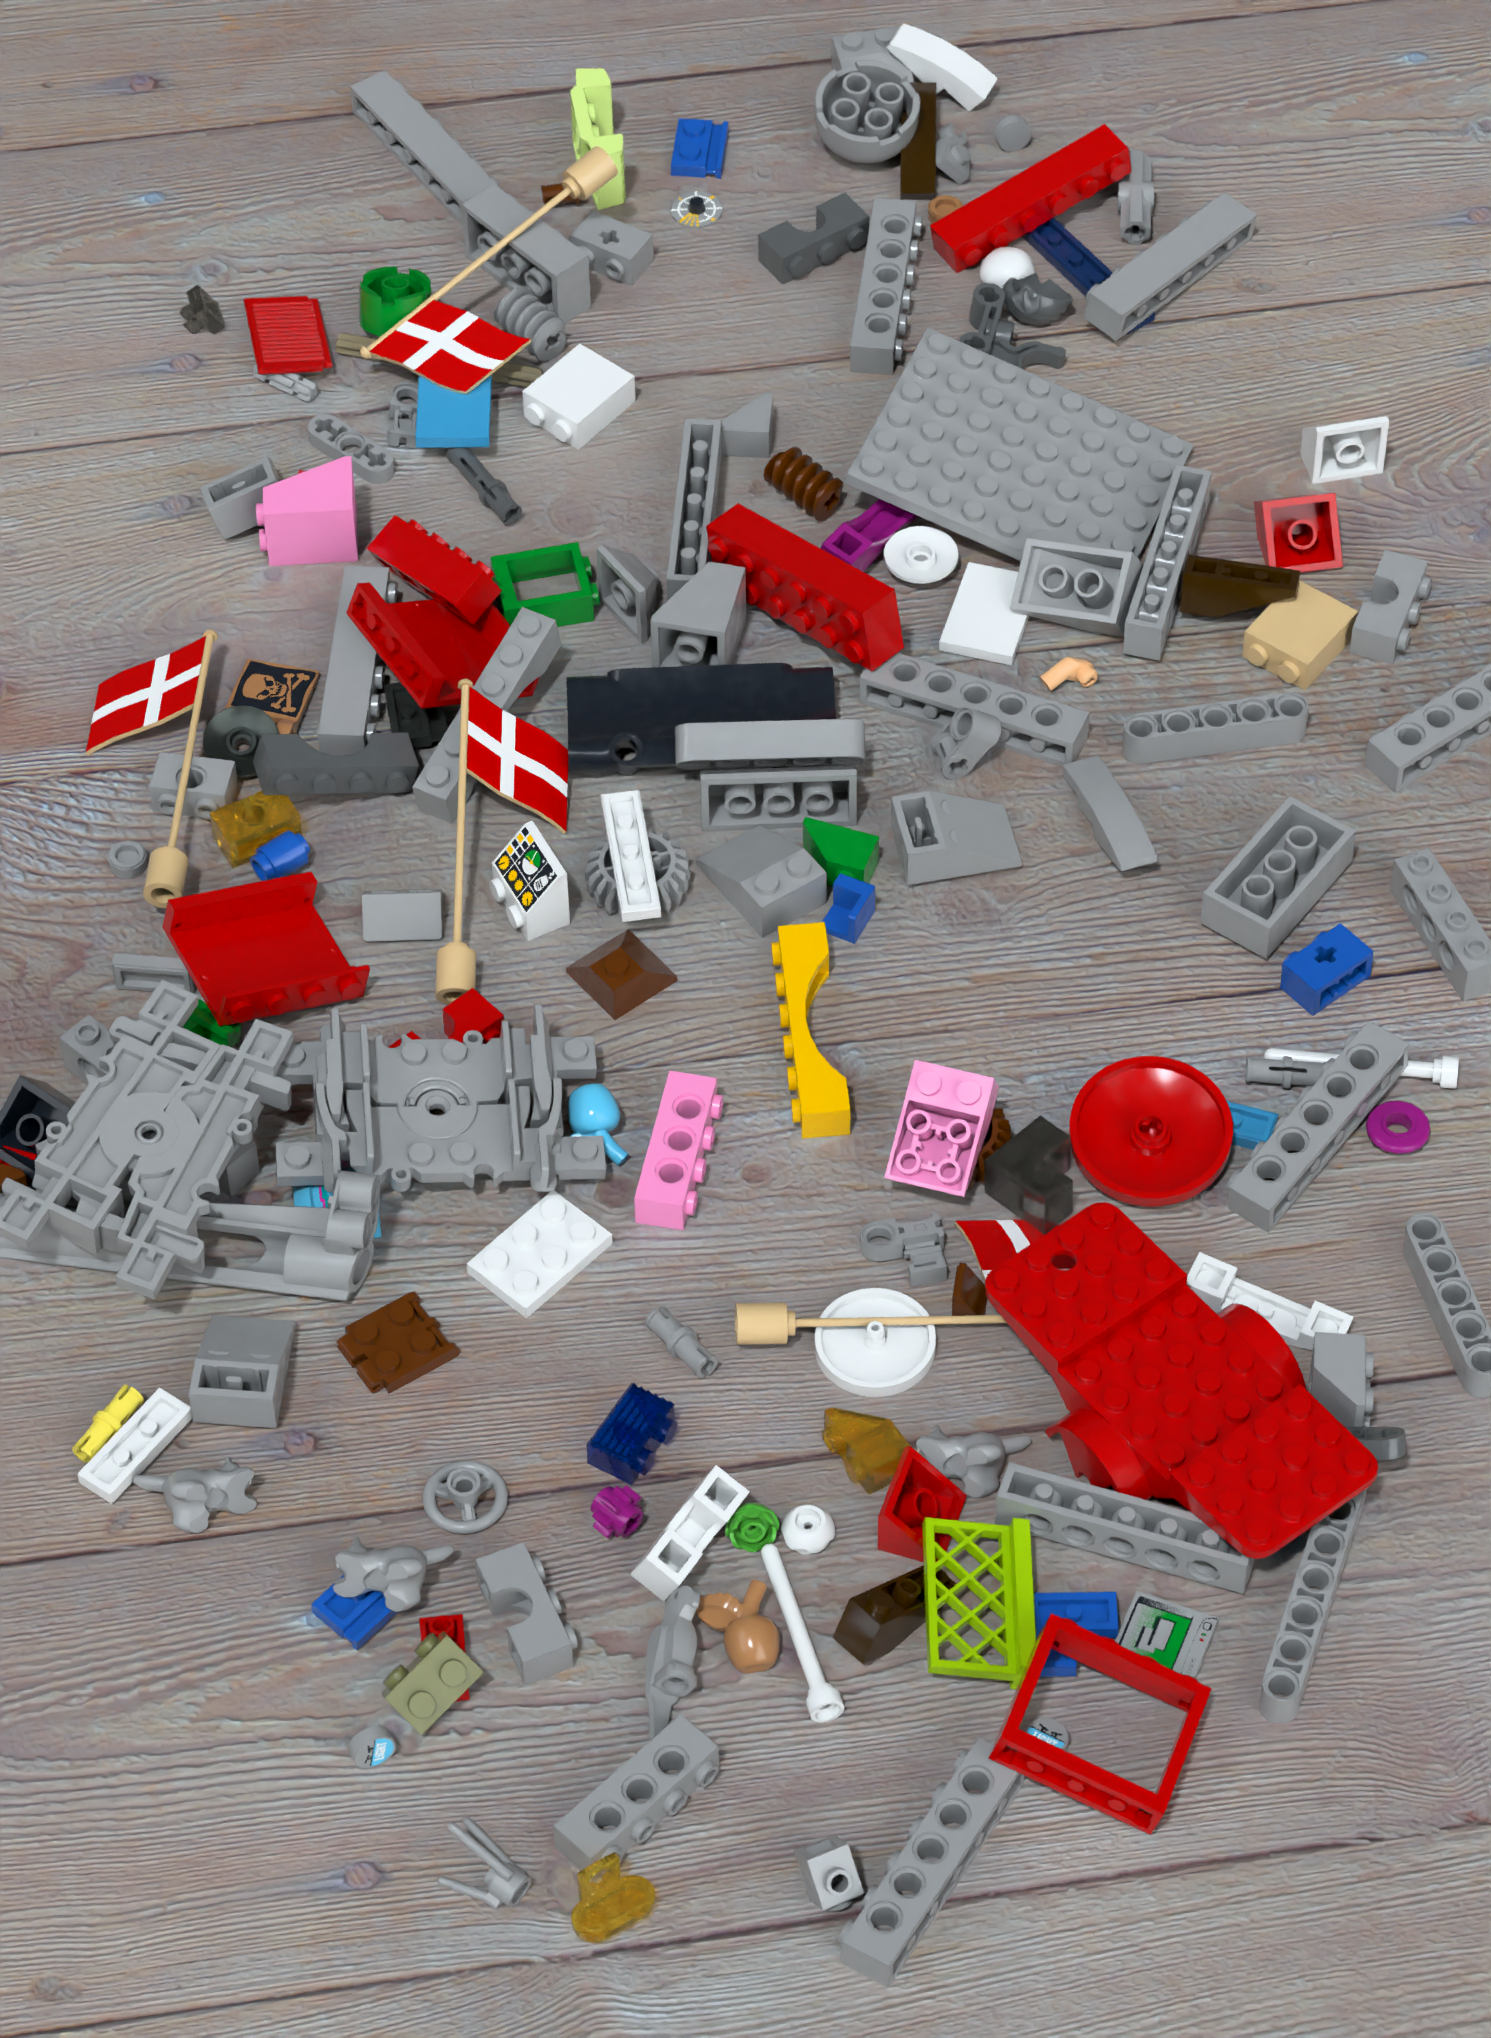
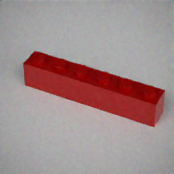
M1103 124L931 224L930 230L934 250L956 273L975 265L994 249L1006 247L1010 242L1035 230L1041 224L1064 213L1077 203L1092 197L1096 192L1131 173L1129 148L1106 124Z

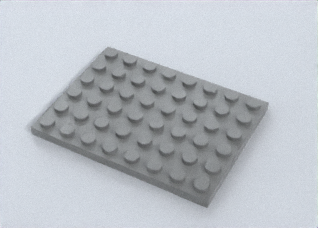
M927 327L851 465L844 483L1019 561L1022 559L1027 538L1133 552L1139 558L1159 518L1175 465L1185 466L1194 444Z

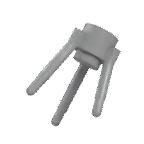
M466 1817L463 1823L481 1844L456 1823H450L448 1829L491 1867L484 1879V1884L489 1888L487 1892L444 1876L438 1878V1883L454 1891L482 1900L495 1910H498L502 1903L510 1908L516 1906L528 1891L532 1881L524 1870L515 1865L471 1818Z

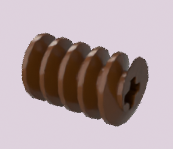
M791 447L785 452H779L774 455L764 468L763 476L765 481L773 484L774 488L783 492L786 497L793 500L799 507H803L804 511L814 515V518L819 522L826 521L836 511L844 487L843 481L839 478H833V474L830 471H823L822 465L818 462L813 463L812 458L807 454L802 455V450L798 447Z

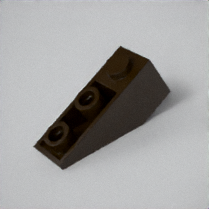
M924 1565L850 1598L832 1638L862 1664H866L891 1652L926 1622ZM942 1569L936 1572V1578L948 1590L956 1585Z

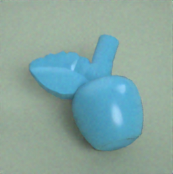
M590 1083L576 1088L569 1095L567 1106L568 1121L574 1132L571 1136H603L605 1155L616 1165H622L629 1154L609 1134L610 1131L617 1127L620 1121V1109L616 1099L602 1084Z

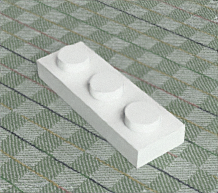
M159 1387L77 1474L79 1483L112 1504L133 1482L134 1477L140 1475L192 1419L191 1407Z

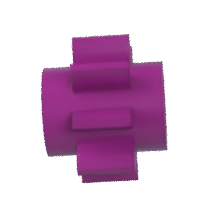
M627 1485L622 1489L618 1486H615V1488L611 1486L604 1488L596 1495L591 1504L592 1517L596 1520L593 1527L607 1539L612 1534L616 1538L619 1536L628 1537L639 1527L643 1520L642 1507L638 1504L642 1497Z

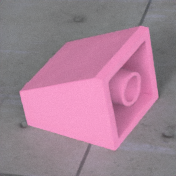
M351 456L341 457L263 487V503H256L257 526L265 527V529H259L260 550L268 552L269 566L358 561L357 506Z

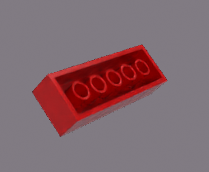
M739 503L706 526L709 540L708 548L712 561L746 567V602L748 604L759 607L773 618L782 620L794 627L798 632L812 637L826 648L835 650L847 657L851 662L858 663L870 671H874L904 648L894 588Z

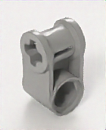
M966 706L961 707L945 726L932 737L930 747L933 753L939 755L942 762L940 769L946 778L957 779L967 775L983 755L997 743L1002 728L998 717Z

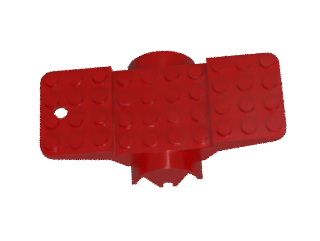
M1098 1202L1086 1207L987 1274L985 1294L989 1302L1052 1375L1064 1404L1070 1412L1048 1427L1045 1433L1050 1438L1057 1433H1061L1075 1476L1079 1478L1085 1475L1090 1485L1101 1488L1112 1485L1115 1492L1144 1500L1152 1496L1155 1498H1174L1241 1554L1248 1558L1260 1559L1266 1558L1280 1550L1368 1488L1376 1480L1378 1474L1377 1459L1306 1390L1300 1367L1292 1351L1276 1329L1259 1313L1242 1304H1230L1216 1314L1187 1285V1274L1113 1204ZM1059 1255H1068L1074 1258L1076 1265L1069 1270H1060L1053 1265L1052 1261Z

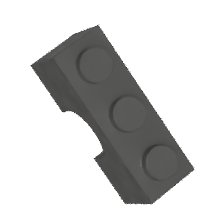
M844 192L816 206L815 231H800L794 228L788 221H785L758 234V261L783 285L866 244L869 234V215Z

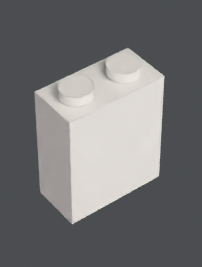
M582 344L577 345L522 391L524 417L533 425L542 427L552 433L558 440L566 442L578 450L636 402L635 376Z

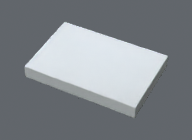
M968 562L939 641V650L1012 665L1029 619L1028 615L1010 610L1018 572Z

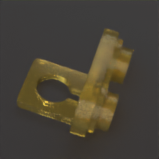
M616 1852L605 1856L577 1873L580 1902L576 1904L572 1911V1928L580 1939L587 1942L596 1943L608 1939L651 1913L655 1906V1890L653 1885L646 1878L638 1875H628L621 1878L620 1861ZM608 1869L602 1876V1881L597 1884L590 1882L595 1874Z

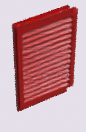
M308 296L243 299L258 374L322 372L323 368H331L333 366L318 299H308Z

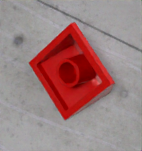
M911 1446L905 1447L878 1515V1550L924 1562L922 1523L925 1517L958 1520L967 1495ZM934 1533V1541L947 1551L951 1536L949 1534Z

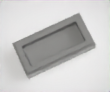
M114 953L112 968L116 989L154 992L163 979L191 993L195 992L196 985L180 958Z

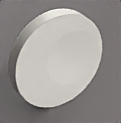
M865 1288L839 1297L824 1310L820 1318L929 1316V1314L917 1301L903 1293L884 1288ZM872 1321L868 1326L816 1327L815 1355L822 1372L835 1385L856 1395L885 1397L906 1391L924 1378L934 1361L936 1351L934 1325H883L878 1321Z

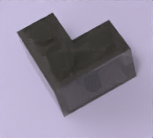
M1040 1115L984 1160L985 1193L1044 1235L1073 1212V1180L1064 1174L1070 1169V1136Z

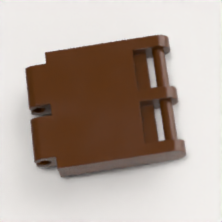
M414 1291L346 1326V1335L337 1340V1348L353 1368L356 1367L358 1370L356 1373L371 1393H377L385 1388L390 1394L451 1361L460 1353L458 1346L454 1342L449 1343L439 1330L440 1323L435 1317H429L419 1304L421 1298Z

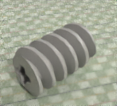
M516 287L508 292L495 308V321L510 334L531 339V343L526 346V349L533 353L538 360H551L564 350L567 343V336L564 333V321L561 318H557L553 311L548 310L544 303L539 302L535 295L530 294L526 287Z

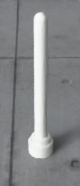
M1270 1048L1264 1053V1059L1282 1060L1283 1056H1290L1293 1061L1324 1063L1331 1058L1336 1059L1340 1054ZM1443 1055V1059H1434V1063L1408 1060V1066L1400 1076L1433 1079L1432 1083H1440L1441 1088L1456 1089L1459 1057Z
M766 1544L761 1549V1555L810 1688L806 1699L811 1719L818 1723L834 1720L844 1711L845 1707L842 1698L836 1688L826 1683L778 1549L773 1544Z

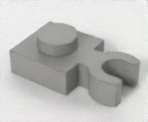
M950 121L939 130L940 139L936 141V166L958 184H961L970 178V153L963 146L967 142L966 134L962 131L956 135L953 130L954 125Z

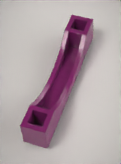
M879 499L860 516L843 522L822 543L821 549L864 572L884 551L887 541L898 531L907 528L918 516Z

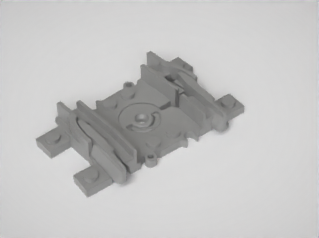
M162 979L138 1013V1021H134L126 1016H119L110 1026L109 1033L114 1049L109 1055L99 1057L100 1069L106 1070L108 1073L103 1077H94L91 1074L86 1075L88 1085L67 1114L68 1126L66 1127L65 1124L59 1121L52 1122L47 1126L46 1135L49 1144L45 1145L35 1159V1176L32 1187L41 1190L42 1193L10 1178H6L3 1182L2 1191L7 1201L0 1209V1236L28 1249L47 1222L64 1238L94 1255H97L101 1247L128 1254L116 1275L117 1286L152 1299H156L174 1264L197 1273H202L205 1268V1249L203 1240L198 1238L196 1222L200 1216L210 1213L209 1201L202 1200L199 1196L204 1192L220 1194L218 1181L234 1153L233 1140L238 1144H247L252 1140L253 1131L258 1127V1117L264 1104L284 1111L289 1110L291 1106V1083L275 1075L294 1041L293 1032L255 1019L239 1050L223 1044L219 1045L182 1028L198 1006V996ZM146 1131H155L157 1133L152 1139L142 1137V1133ZM130 1171L132 1175L128 1186L133 1199L125 1218H122L125 1211L122 1189L118 1187ZM71 1197L79 1202L75 1212L64 1208Z

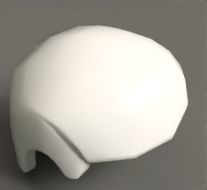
M1014 247L994 249L983 259L979 272L983 283H993L1001 288L1010 278L1019 280L1036 273L1030 256L1023 250Z

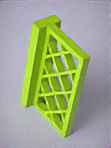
M925 1517L922 1523L928 1673L1006 1680L1010 1683V1689L1016 1690L1036 1642L1030 1519L1012 1518L1010 1525L1007 1526ZM934 1533L949 1534L959 1544L947 1553L934 1541ZM980 1537L998 1539L999 1550L989 1557L974 1542ZM964 1550L981 1564L970 1574L954 1560ZM944 1566L961 1580L950 1590L936 1578V1572ZM986 1570L1000 1582V1588L993 1594L988 1592L976 1580ZM966 1586L983 1601L972 1611L955 1596ZM945 1603L962 1617L951 1628L937 1615V1610ZM988 1607L1002 1619V1625L994 1632L977 1617ZM967 1624L971 1625L984 1638L974 1648L957 1634ZM947 1640L964 1655L958 1661L939 1659V1647ZM991 1644L1004 1657V1666L989 1664L979 1653Z

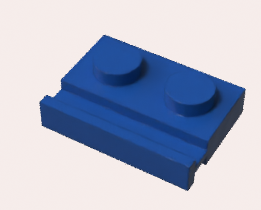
M679 118L671 160V176L706 178V174L716 175V179H721L729 133V122L723 121V125L713 124V120Z
M334 1584L311 1604V1612L342 1639L345 1637L350 1641L355 1650L364 1645L398 1613L386 1607L385 1596L381 1592L369 1591L356 1597H343L336 1594L333 1590Z

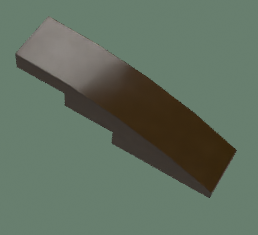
M909 82L915 92L919 93L920 109L916 132L907 146L901 150L900 200H932L935 198L936 83ZM903 106L901 115V126L909 118Z

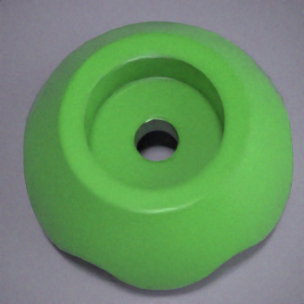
M756 1502L740 1505L727 1521L725 1534L731 1540L734 1547L748 1552H757L764 1545L770 1544L775 1540L776 1530L779 1529V1522L775 1513L767 1506Z

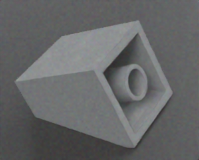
M708 562L652 615L650 620L652 667L730 665L733 663L747 619L746 567Z

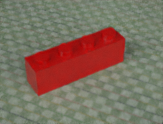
M394 515L366 549L383 567H389L392 574L474 625L502 591L492 580L495 573L479 560L475 564L471 563L473 560L457 546L453 550L449 549L450 545L433 532L431 536H428L427 530L415 520L411 519L407 523Z

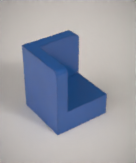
M840 873L833 883V905L822 921L825 922L826 934L855 944L875 912V886Z

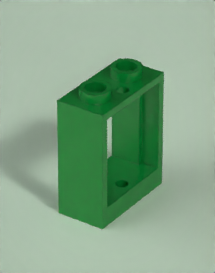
M578 542L490 557L491 570L495 573L492 580L502 590L496 597L499 611L510 626L522 607L555 619L557 627L594 621L593 605H599L598 588L596 582L589 583L588 578H592L589 556L582 557ZM574 573L578 591L517 601L513 583Z

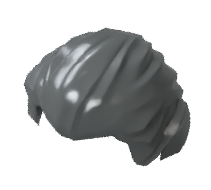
M1036 273L1019 280L1010 278L1002 288L1005 293L1004 302L1010 312L1023 323L1032 325H1050L1052 320H1058L1060 315H1064L1067 305L1073 301L1072 296L1051 279L1040 284Z

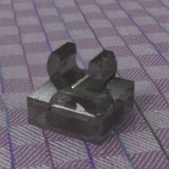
M198 284L186 292L189 304L180 310V315L187 320L183 325L191 334L198 333L204 326L214 335L225 328L218 302Z

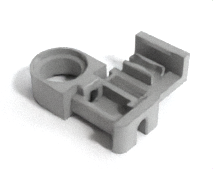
M409 382L399 383L391 391L388 418H394L393 429L388 428L386 440L387 444L391 446H399V443H406V447L416 448L418 386ZM407 396L413 398L416 402L413 404H403L398 398Z
M931 1211L930 1218L919 1221L897 1223L894 1217L869 1222L861 1229V1252L864 1257L871 1261L882 1262L903 1258V1249H905L904 1258H910L911 1264L908 1265L911 1287L947 1281V1266L942 1253L944 1249V1230L940 1226L939 1214L936 1211ZM876 1236L886 1237L890 1240L882 1246H875L868 1242Z

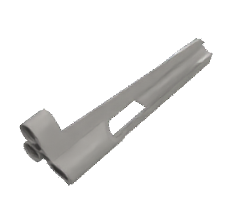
M338 1170L339 1174L334 1194L329 1196L327 1202L329 1207L209 1202L210 1213L198 1218L196 1222L197 1229L255 1236L264 1243V1255L256 1262L238 1268L205 1265L202 1273H197L174 1264L166 1279L347 1301L350 1294L356 1292L362 1285L373 1259L374 1245L372 1241L378 1223L380 1177L374 1174ZM0 1193L1 1209L7 1201L4 1193ZM71 1197L64 1208L75 1212L79 1202ZM123 1199L125 1214L122 1218H125L132 1199ZM47 1222L28 1249L0 1236V1258L118 1273L128 1255L101 1247L97 1255H94L64 1238Z

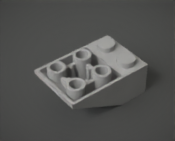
M930 790L891 797V830L907 885L1022 866L1004 804Z
M212 1315L195 1358L188 1393L193 1422L277 1428L296 1325L295 1321Z

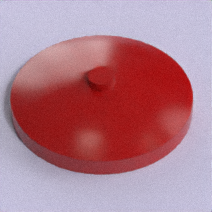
M1132 1057L1106 1066L1084 1084L1071 1109L1069 1142L1077 1166L1083 1175L1103 1193L1133 1205L1167 1206L1198 1195L1220 1175L1228 1161L1232 1146V1115L1220 1089L1198 1069L1179 1060L1167 1057Z

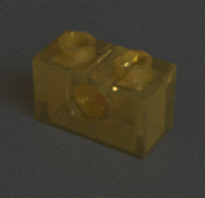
M259 791L252 796L224 805L210 812L213 838L232 869L250 862V857L256 854L257 848L287 830L294 834L299 833L302 835L300 815L287 795H263V792Z

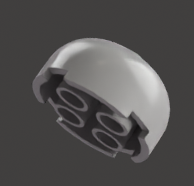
M873 60L855 61V66L846 67L837 72L835 69L831 70L818 85L814 108L815 125L825 145L838 156L856 163L882 162L900 153L913 138L919 119V93H916L912 85L907 81L908 76L892 65ZM903 106L909 118L901 126V115Z

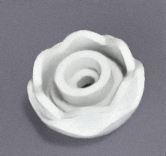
M802 1504L786 1514L782 1521L781 1532L790 1549L796 1550L800 1554L808 1555L818 1553L828 1546L829 1542L835 1537V1525L830 1514L820 1506Z

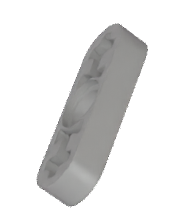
M320 414L309 421V441L313 447L333 460L344 456H351L353 473L369 483L383 484L392 479L395 471L393 455L390 451L331 414ZM348 445L360 447L358 451L353 453L342 451Z

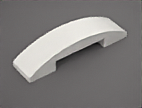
M1201 1252L1198 1253L1187 1275V1285L1214 1312L1218 1313L1230 1304L1245 1305L1263 1316L1281 1335L1287 1345L1313 1350L1315 1332L1347 1334L1354 1318L1318 1301H1314L1310 1309L1236 1278L1237 1267Z

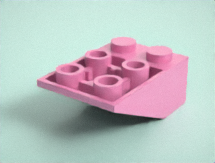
M915 1060L884 1178L965 1197L990 1125L999 1090L996 1080L988 1076Z

